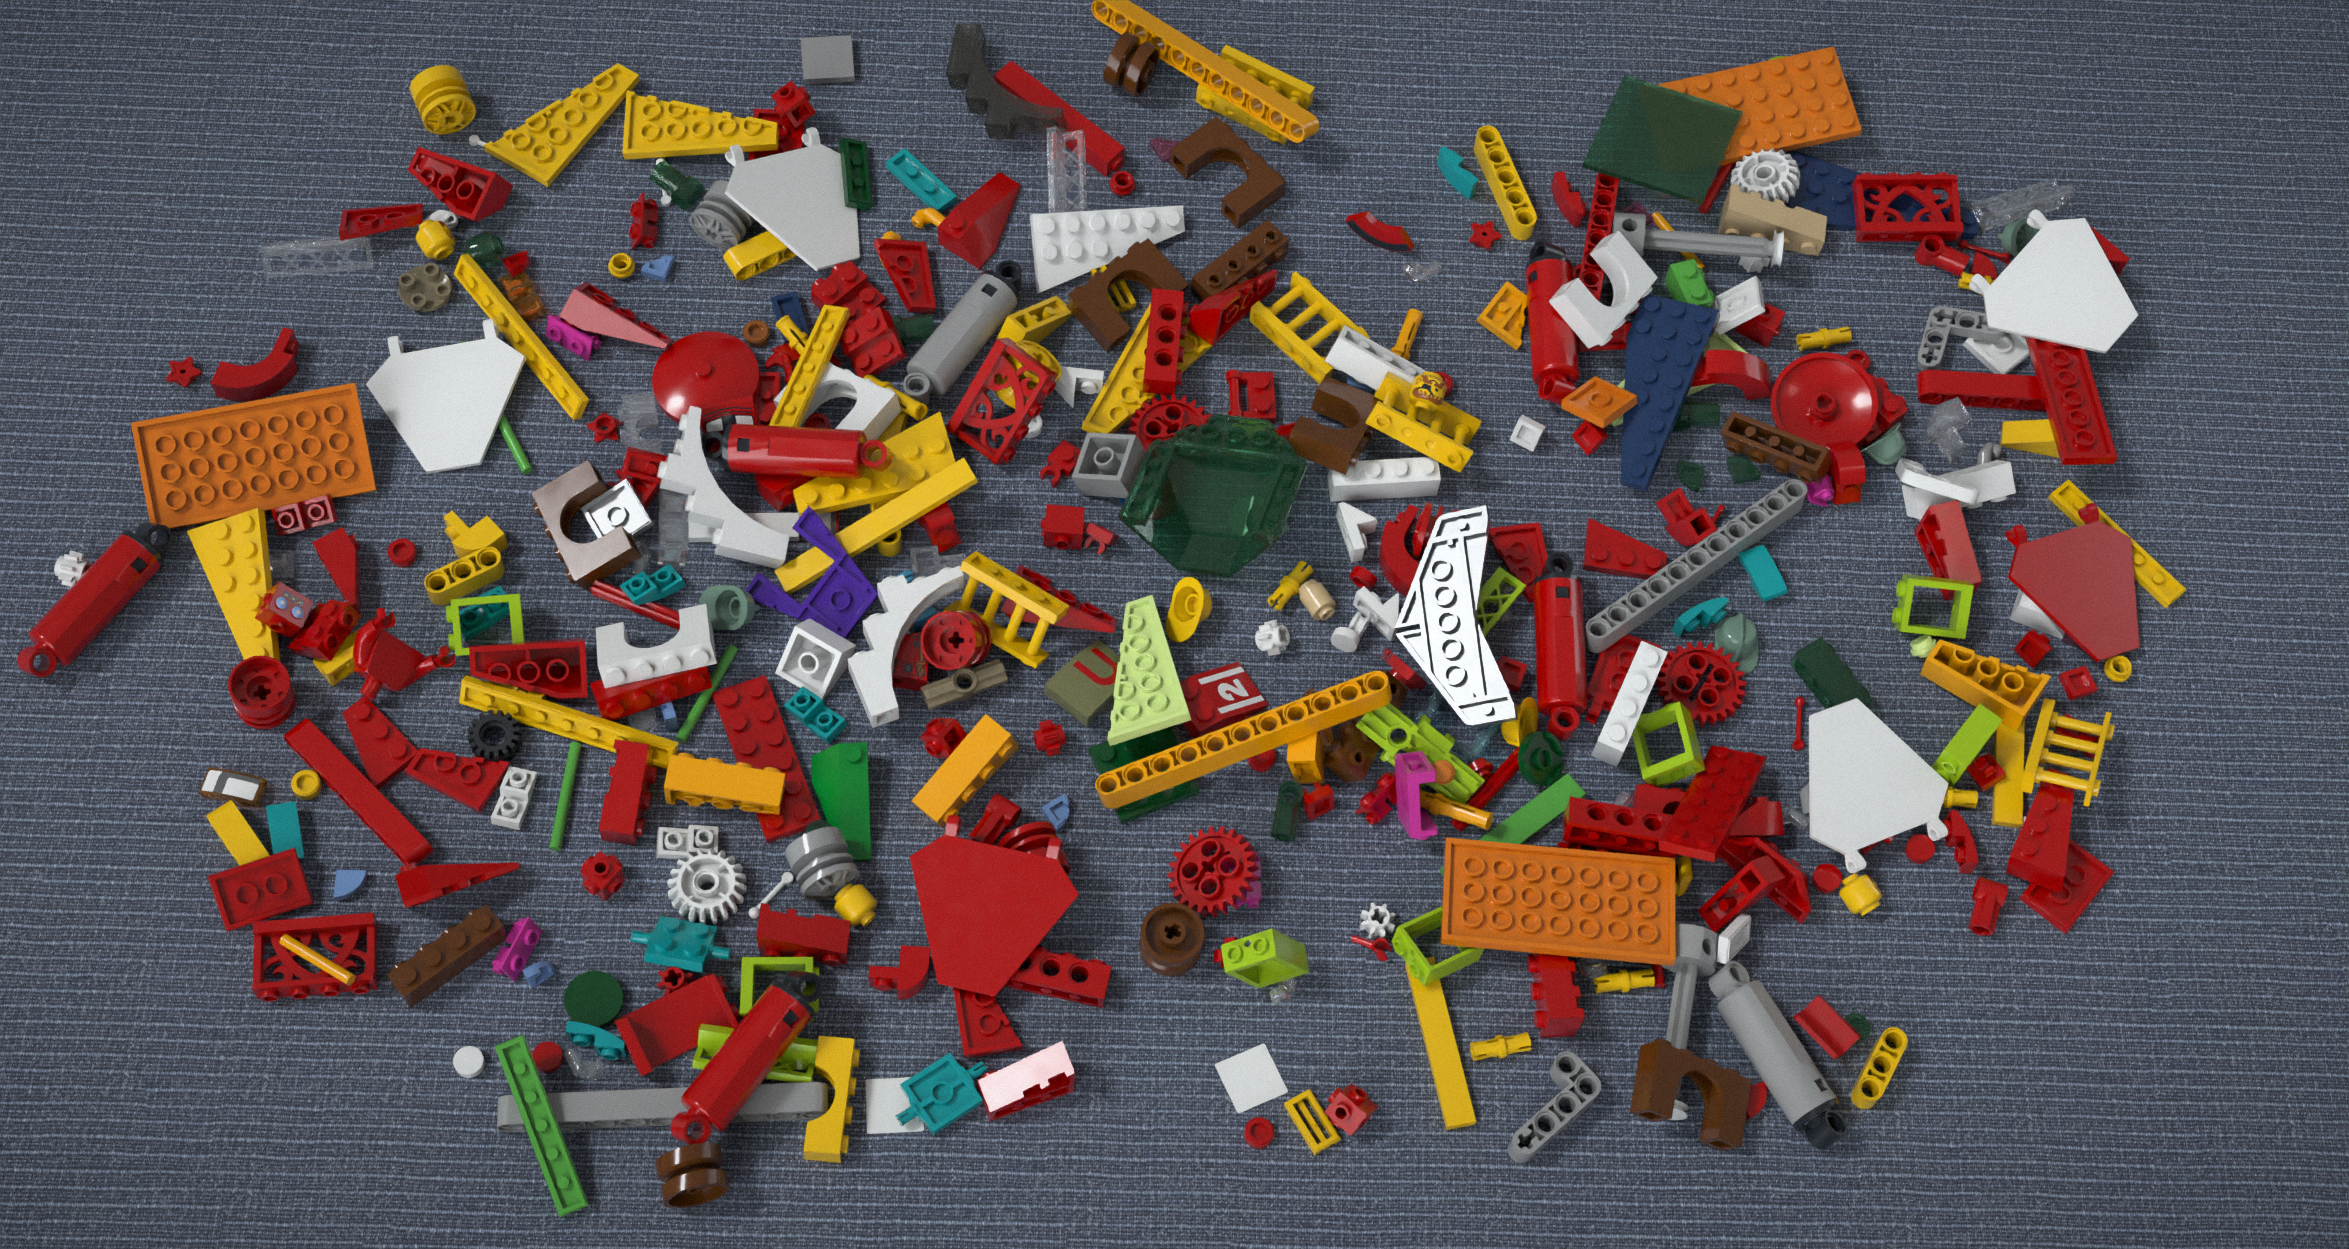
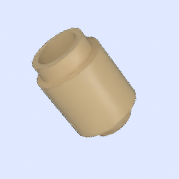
M1311 579L1299 588V599L1314 620H1327L1334 614L1336 602L1322 583Z

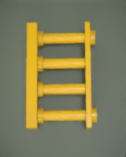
M1225 45L1222 49L1221 58L1292 102L1306 109L1312 104L1314 86L1228 45ZM1200 83L1197 86L1196 102L1202 107L1211 109L1257 131L1272 141H1277L1283 145L1287 142L1285 136Z
M1295 271L1291 277V290L1270 307H1265L1259 301L1251 306L1249 321L1320 384L1325 375L1328 377L1332 376L1333 367L1325 362L1326 357H1320L1313 348L1335 330L1340 333L1344 326L1351 328L1368 339L1370 337L1362 327L1354 324L1317 291L1306 277H1302ZM1298 297L1309 305L1306 310L1288 324L1283 323L1276 317L1278 313ZM1317 313L1328 322L1307 341L1300 339L1294 333Z
M1387 371L1374 394V397L1382 400L1383 403L1380 401L1376 403L1365 423L1460 473L1473 454V450L1465 447L1464 444L1468 446L1479 429L1481 420L1445 401L1442 402L1440 409L1430 411L1428 414L1416 411L1414 405L1408 399L1412 384ZM1393 407L1407 413V415L1393 409ZM1416 419L1428 424L1430 428L1416 421ZM1440 431L1454 438V440L1444 436L1440 433Z
M977 551L964 559L960 570L969 575L967 585L961 600H955L943 612L968 611L977 614L984 619L990 629L991 643L1020 659L1025 665L1036 669L1049 657V653L1040 649L1049 624H1055L1064 617L1069 609V605ZM979 582L984 583L993 590L984 614L970 607ZM1003 595L1016 603L1007 629L993 621ZM1026 609L1035 613L1040 618L1030 642L1016 635Z
M2044 698L2020 791L2032 794L2034 783L2040 784L2041 781L2086 791L2083 805L2089 807L2091 797L2098 796L2101 780L2096 779L2105 741H2111L2115 725L2109 724L2112 713L2106 712L2103 725L2059 716L2058 712H2053L2055 700ZM2057 726L2098 735L2100 738L2098 743L2054 734V731L2049 730V728L2055 729ZM2052 744L2095 754L2094 762L2048 752L2049 749L2044 748V746L2050 747ZM2050 763L2090 772L2091 774L2089 780L2045 771L2044 767L2039 765Z

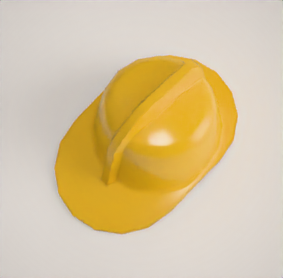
M1193 577L1181 579L1173 592L1166 619V632L1169 638L1175 642L1188 640L1195 633L1198 624L1206 620L1212 610V599L1209 590L1202 588L1200 582Z
M1527 697L1520 705H1516L1518 720L1501 724L1503 738L1511 745L1519 747L1526 735L1537 731L1538 707L1532 697Z

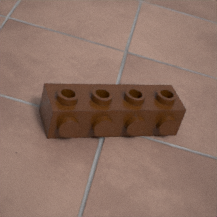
M1267 219L1192 277L1191 292L1203 302L1209 296L1266 273L1271 265L1275 262H1281L1287 256L1289 239Z
M1732 411L1721 431L1724 446L1728 451L1734 454H1745L1759 464L1764 462L1770 464L1781 473L1787 474L1790 472L1795 474L1806 483L1814 482L1821 485L1833 463L1828 448L1735 411Z
M1384 670L1382 672L1387 675L1392 692L1390 703L1399 710L1409 689L1388 670ZM1363 715L1341 723L1340 731L1335 741L1329 746L1328 754L1323 762L1345 783L1363 781L1380 748V745L1355 726Z
M487 905L482 908H476L468 913L465 920L457 926L453 925L445 929L441 937L436 941L421 946L412 958L396 964L387 976L409 1008H412L504 942L507 938L505 928Z

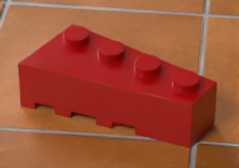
M2048 768L2047 770L2049 772L2070 776L2068 774L2059 772L2051 768ZM2042 781L2010 853L2006 873L2061 893L2066 871L2074 798L2073 788Z
M1530 953V956H1527L1528 973H1533L1534 983L1530 985V994L1532 1001L1536 1000L1537 1011H1534V1026L1539 1028L1540 1038L1575 1036L1585 1018L1584 1009L1578 1008L1579 999L1581 998L1579 986H1573L1576 973L1575 962L1568 960V956Z

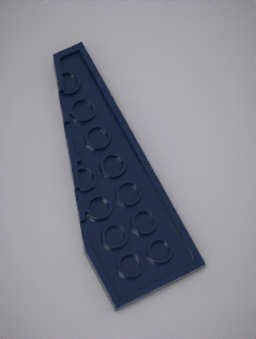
M1794 150L1787 151L1786 154H1790L1798 164L1801 178L1799 189L1795 192V197H1789L1788 203L1784 202V204L1791 209L1798 206L1827 216L1826 227H1835L1837 231H1847L1848 228L1856 229L1851 185L1855 177L1861 173ZM1865 190V199L1871 204L1878 205L1879 203L1874 202L1870 197V194L1879 195L1878 190ZM1906 193L1897 197L1888 206V208L1898 211L1903 216L1905 222H1912L1915 214L1925 208ZM1938 200L1935 203L1939 205L1944 203L1945 201ZM1948 207L1944 210H1941L1946 222H1950V213ZM1960 207L1964 231L1959 239H1974L1982 214ZM1865 208L1866 222H1871L1875 211ZM1930 214L1922 215L1920 217L1921 222H1929L1925 217ZM1889 215L1890 217L1887 219V222H1896V219Z
M1650 294L1643 297L1626 339L1624 390L1637 395V405L1623 414L1620 478L1622 486L1648 491L1720 318L1719 310Z

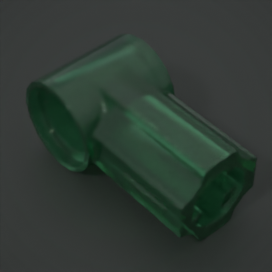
M664 160L656 165L649 177L652 182L670 194V198L675 205L685 211L689 210L705 192L703 185L692 176L685 177Z
M931 313L904 319L899 315H891L903 347H906L909 342L927 339L935 331Z
M1686 398L1673 431H1684L1691 426H1718L1720 422L1719 404L1717 402H1689Z
M1284 782L1278 790L1271 837L1278 841H1295L1303 801V789L1297 782ZM1293 794L1297 797V800L1289 802L1283 796Z

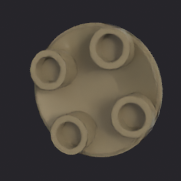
M427 263L424 266L410 269L400 275L398 280L400 299L406 306L416 311L428 312L437 310L444 306L452 295L453 287L449 276L439 269L435 263Z

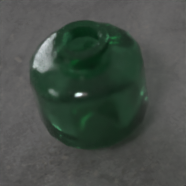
M485 231L467 239L466 250L463 251V254H469L483 270L500 263L505 253V248L497 234L493 235L491 232Z

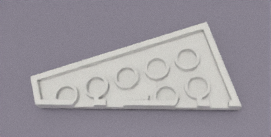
M1183 205L1030 215L1037 294L1088 273L1091 269L1107 265L1117 256L1122 258L1127 254V250L1137 241L1141 244L1149 238L1153 244L1185 232Z

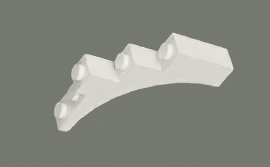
M690 406L687 414L681 415L678 430L683 432L681 439L676 440L673 454L669 453L666 461L660 462L657 474L658 478H662L660 488L688 495L685 504V511H689L687 521L716 528L712 544H716V555L775 569L780 568L786 558L790 535L770 529L753 520L736 507L719 488L708 468L702 450L700 436L701 408Z
M960 566L943 568L937 574L928 577H917L908 584L904 575L890 576L877 583L878 597L885 613L873 614L862 621L863 633L871 651H860L851 658H848L849 673L872 728L899 719L898 704L892 687V675L900 644L911 625L927 608L944 596L964 588V574L960 570Z

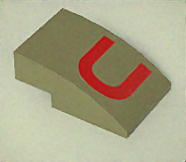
M1097 640L1074 656L1045 684L1044 694L1080 723L1088 727L1102 711L1105 713L1114 704L1113 694L1120 656Z

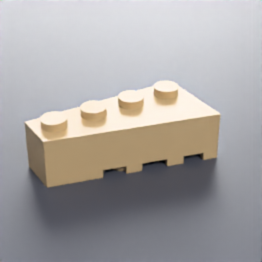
M1731 184L1720 213L1718 234L1766 237L1769 241H1773L1775 229L1777 233H1782L1784 230L1785 251L1819 256L1825 242L1827 216L1798 206L1791 209L1784 204V201L1775 199L1771 202L1762 199L1760 193L1751 191L1748 194L1740 191V186Z

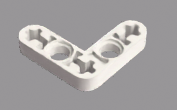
M1899 458L1895 472L1900 481L1950 498L1976 504L1980 494L1979 489L1927 473L1922 464L1906 458Z

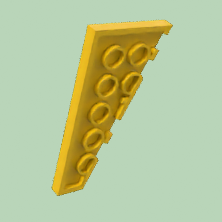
M617 63L594 77L593 82L582 89L576 88L571 92V96L562 101L557 100L527 118L526 123L514 131L510 129L503 133L504 137L496 142L490 141L483 145L484 150L549 187L626 98L627 90L632 91L640 81L639 74Z
M627 90L622 150L625 160L722 154L731 151L730 146L740 145L743 152L778 150L779 127L777 122L749 116L740 118L726 111L717 113L707 107L675 100L666 102L658 100L656 96L648 95L643 97L636 95L633 91Z
M1151 303L1082 423V430L1090 433L1113 434L1135 415L1136 409H1142L1143 402L1148 403L1151 401V397L1158 395L1142 392ZM1189 318L1181 319V324H1186L1185 340H1179V347H1184L1183 363H1177V369L1182 370V373L1212 347L1211 344L1188 330Z
M941 412L882 442L891 450L893 455L892 464L884 471H875L870 467H866L865 474L861 479L817 477L794 489L793 494L799 518L808 506L819 515L897 498L955 463ZM881 449L875 450L872 453V462H876L881 458Z
M256 508L188 530L187 533L244 660L252 656H269L280 662L277 632L272 631L267 625L255 619L262 603L263 595L272 588L265 512Z

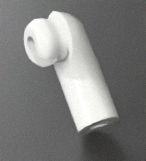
M437 210L423 220V222L427 220L443 221L449 229L454 228L458 224V216L451 211Z

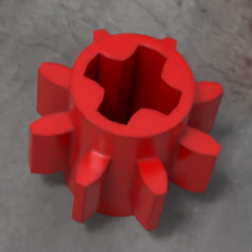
M1052 719L1039 722V730L1033 731L1034 742L1038 752L1044 750L1047 757L1059 754L1060 746L1066 745L1062 725H1055Z
M668 966L669 968L664 972H658L662 982L656 984L659 990L666 989L665 996L693 981V974H685V969ZM679 978L677 981L678 985L673 986V979Z

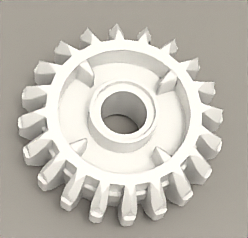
M1772 147L1769 151H1765L1763 148L1759 153L1752 151L1749 157L1743 155L1742 162H1736L1735 169H1732L1730 183L1740 186V191L1748 194L1751 191L1760 193L1762 199L1771 202L1778 199L1788 203L1789 197H1795V192L1799 189L1801 176L1798 164L1791 155H1785L1783 150L1776 152Z
M710 847L708 854H703L702 849L699 848L697 850L698 856L693 857L690 853L686 854L687 862L678 859L677 866L679 869L671 870L670 873L673 878L668 879L667 882L668 887L671 888L668 891V896L670 899H673L671 902L674 909L680 908L679 915L681 917L689 914L690 922L700 918V923L703 924L706 923L707 919L711 918L712 923L716 925L718 916L727 921L729 918L727 911L736 913L738 911L736 904H743L744 898L741 894L747 892V887L743 884L746 882V876L741 873L743 871L741 864H735L733 856L726 858L725 851L721 850L715 855L714 849ZM704 883L714 884L710 890H702L700 888Z

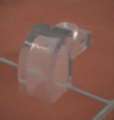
M1958 397L1938 405L1924 430L1927 444L1937 442L1939 450L1942 454L1946 455L1950 463L1960 459L1966 448V444L1959 433L1965 430L1971 419Z
M938 546L910 548L912 578L914 580L921 576L928 577L937 574L946 567H961L965 554L939 556ZM963 572L964 583H967L968 575L967 573Z

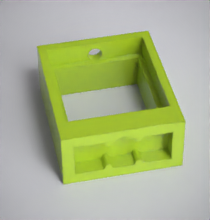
M1903 574L1902 581L1899 580L1896 586V596L1899 597L1898 606L1894 607L1892 612V623L1895 624L1894 627L1900 632L1965 639L1974 585L1963 580ZM1914 586L1955 590L1949 628L1908 623Z
M520 594L450 599L451 606H446L447 623H453L454 633L448 634L450 651H455V656L469 655V648H463L459 606L509 602L512 643L525 642Z
M1680 701L1669 703L1660 710L1639 716L1632 732V737L1642 777L1647 784H1653L1660 788L1705 770L1691 712ZM1678 721L1685 752L1652 765L1645 734Z
M1980 703L1932 766L1949 783L1948 786L1953 787L1966 771L1967 766L1972 763L2003 721V719Z
M1442 906L1398 926L1391 941L1396 953L1403 957L1409 966L1411 974L1418 978L1423 987L1479 961L1485 949L1457 946L1461 953L1431 966L1412 939L1441 926Z
M1273 928L1221 945L1225 973L1258 989L1309 973L1305 945ZM1248 941L1251 942L1249 947L1246 946Z
M742 957L741 1020L754 1005L756 971L803 970L815 973L820 977V967H814L813 957ZM818 998L816 1001L809 1003L815 1013H819Z

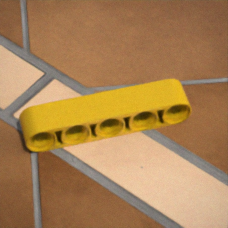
M1482 126L1478 129L1473 147L1474 153L1511 235L1517 240H1527L1533 234L1537 220L1536 212L1500 133L1493 126Z

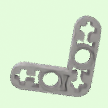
M1946 306L1935 307L1929 313L1918 352L1917 366L1920 371L1939 370L1950 334L1986 341H1998L2003 338L2005 332L1990 330L1987 325L1986 313ZM1940 317H1944V319L1942 320V322H1939V321H1937V320H1938ZM1971 320L1974 325L1965 328L1960 325V322ZM1939 336L1942 338V341L1938 344H1933L1928 341V338ZM1929 352L1933 353V360L1931 361V363H1926L1929 357Z

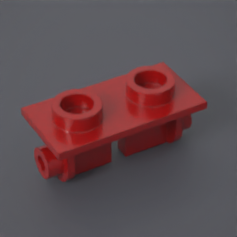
M644 192L641 193L637 201H633L630 209V216L633 217V223L629 230V238L632 239V250L638 244H643L644 248L651 249L657 242V226L648 223H657L658 205L653 199L644 200Z
M1395 772L1383 774L1376 782L1378 787L1373 792L1369 791L1360 799V807L1354 812L1355 814L1364 812L1367 815L1365 817L1366 821L1371 825L1380 823L1392 809L1385 802L1386 799L1392 805L1397 803Z

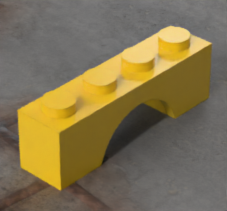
M819 1036L815 1060L816 1073L831 1083L835 1090V1098L832 1106L824 1115L807 1122L803 1150L805 1160L841 1163L842 1153H848L849 1135H844L846 1124L851 1125L853 1106H848L849 1095L855 1096L857 1078L852 1077L853 1067L859 1066L860 1049H855V1039Z

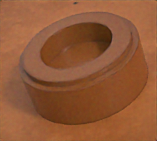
M760 320L748 322L743 328L745 343L754 348L766 345L770 339L768 325Z

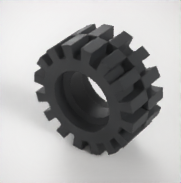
M488 710L489 716L486 717L482 712L479 714V721L474 718L472 720L473 727L469 726V735L467 737L475 757H481L486 761L492 762L506 761L505 758L507 757L513 760L515 758L514 752L519 753L521 750L519 744L522 745V735L516 719H512V715L509 713L504 715L502 710H498L497 714H494L493 710ZM500 729L505 732L506 738L499 745L489 746L484 742L485 735L491 730Z

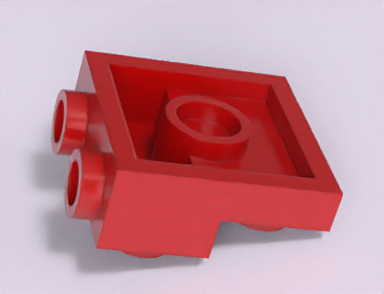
M850 260L845 264L841 262L836 264L828 278L825 280L823 278L817 279L811 288V299L815 306L822 310L824 305L849 308L850 316L848 321L860 319L864 316L863 312L869 307L880 306L882 308L886 304V297L868 282V276Z
M880 306L869 307L863 312L864 316L860 319L847 321L839 339L844 354L851 359L857 376L861 378L870 374L876 376L907 357L891 314Z
M1872 373L1869 376L1877 390L1878 412L1871 431L1863 440V445L1866 448L1891 427L1901 422L1908 411L1905 399L1900 395L1894 396L1888 390L1887 382L1881 377L1876 378Z
M330 599L327 604L318 603L310 612L302 629L296 632L288 648L296 655L331 661L361 615L348 602Z

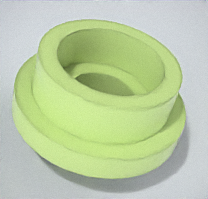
M1930 635L1920 636L1910 643L1912 648L1910 652L1912 656H1919V658L1927 657L1937 644V641L1932 639Z

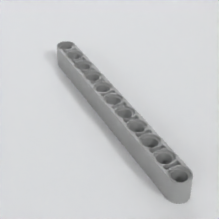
M1790 479L1591 618L1587 622L1585 629V648L1593 653H1600L1734 559L1738 556V553L1745 551L1796 515L1802 509L1806 497L1807 486L1805 483L1798 479Z
M821 1082L760 1084L730 1123L817 1119L828 1111V1085ZM688 1087L547 1093L561 1130L671 1125L673 1118L678 1113L688 1111L681 1103V1096ZM504 1095L499 1097L497 1129L503 1132H527L514 1096Z

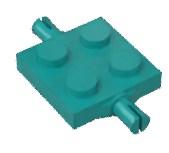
M660 916L655 929L650 933L633 930L630 939L631 942L647 945L644 962L678 967L701 973L705 964L712 957L729 961L731 956V948L714 946L717 936L716 926L672 917Z
M948 1053L900 1084L901 1090L909 1100L910 1107L895 1115L896 1119L903 1126L910 1120L918 1117V1119L925 1123L931 1134L935 1135L983 1104V1099L975 1089L973 1080L987 1072L986 1066H983V1062L980 1061L966 1070L957 1063L951 1053Z

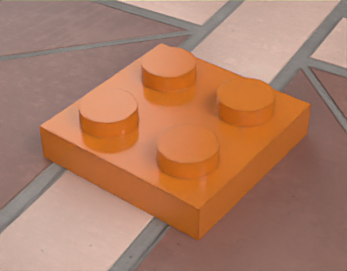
M1594 376L1562 399L1561 409L1601 428H1605L1637 405V395Z

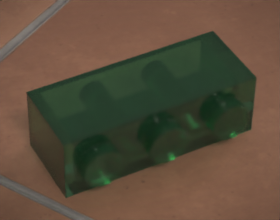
M1822 637L1795 652L1790 662L1791 667L1825 710L1855 698L1859 699L1867 708L1873 700L1870 698L1868 690L1857 682L1853 677L1851 669L1841 662L1833 646L1826 643Z

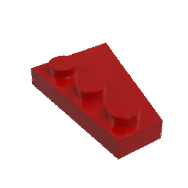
M423 203L343 210L339 227L340 241L404 227H415L418 224H422L424 219Z
M876 238L873 245L907 311L933 314L936 310L926 242Z
M1588 519L1583 570L1647 580L1666 566L1667 553L1593 519Z
M1540 522L1490 528L1489 540L1510 574L1526 585L1522 594L1527 602H1534L1533 581L1541 576L1542 568L1548 558Z
M1388 648L1380 655L1392 667L1390 673L1410 690L1415 686L1421 691L1427 685L1423 678Z
M363 696L342 713L369 779L377 790L406 769L417 754L418 750L367 697Z
M420 748L406 768L405 773L406 776L480 813L511 765L510 762L506 761L492 762L486 761L481 757L473 756V758L455 756V753Z
M952 987L964 1059L1023 1049V1045L1019 1038L1016 1037L1008 1018L996 1001V997Z

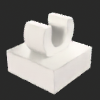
M1521 415L1510 437V441L1533 452L1546 426Z

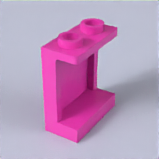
M1423 751L1394 754L1397 811L1400 822L1410 838L1425 840L1430 836L1438 835V828L1426 809H1420L1419 795L1420 783L1436 782L1434 768Z

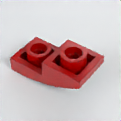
M1565 171L1555 172L1550 186L1555 202L1568 222L1573 227L1579 228L1583 217H1586V203L1581 201L1580 192H1572L1571 183L1566 180Z
M331 494L271 509L279 536L338 521Z
M1951 810L1946 818L1942 820V823L1948 830V835L1945 836L1946 847H1955L1954 860L1959 864V873L1971 874L1979 863L1975 843L1962 816L1957 810Z

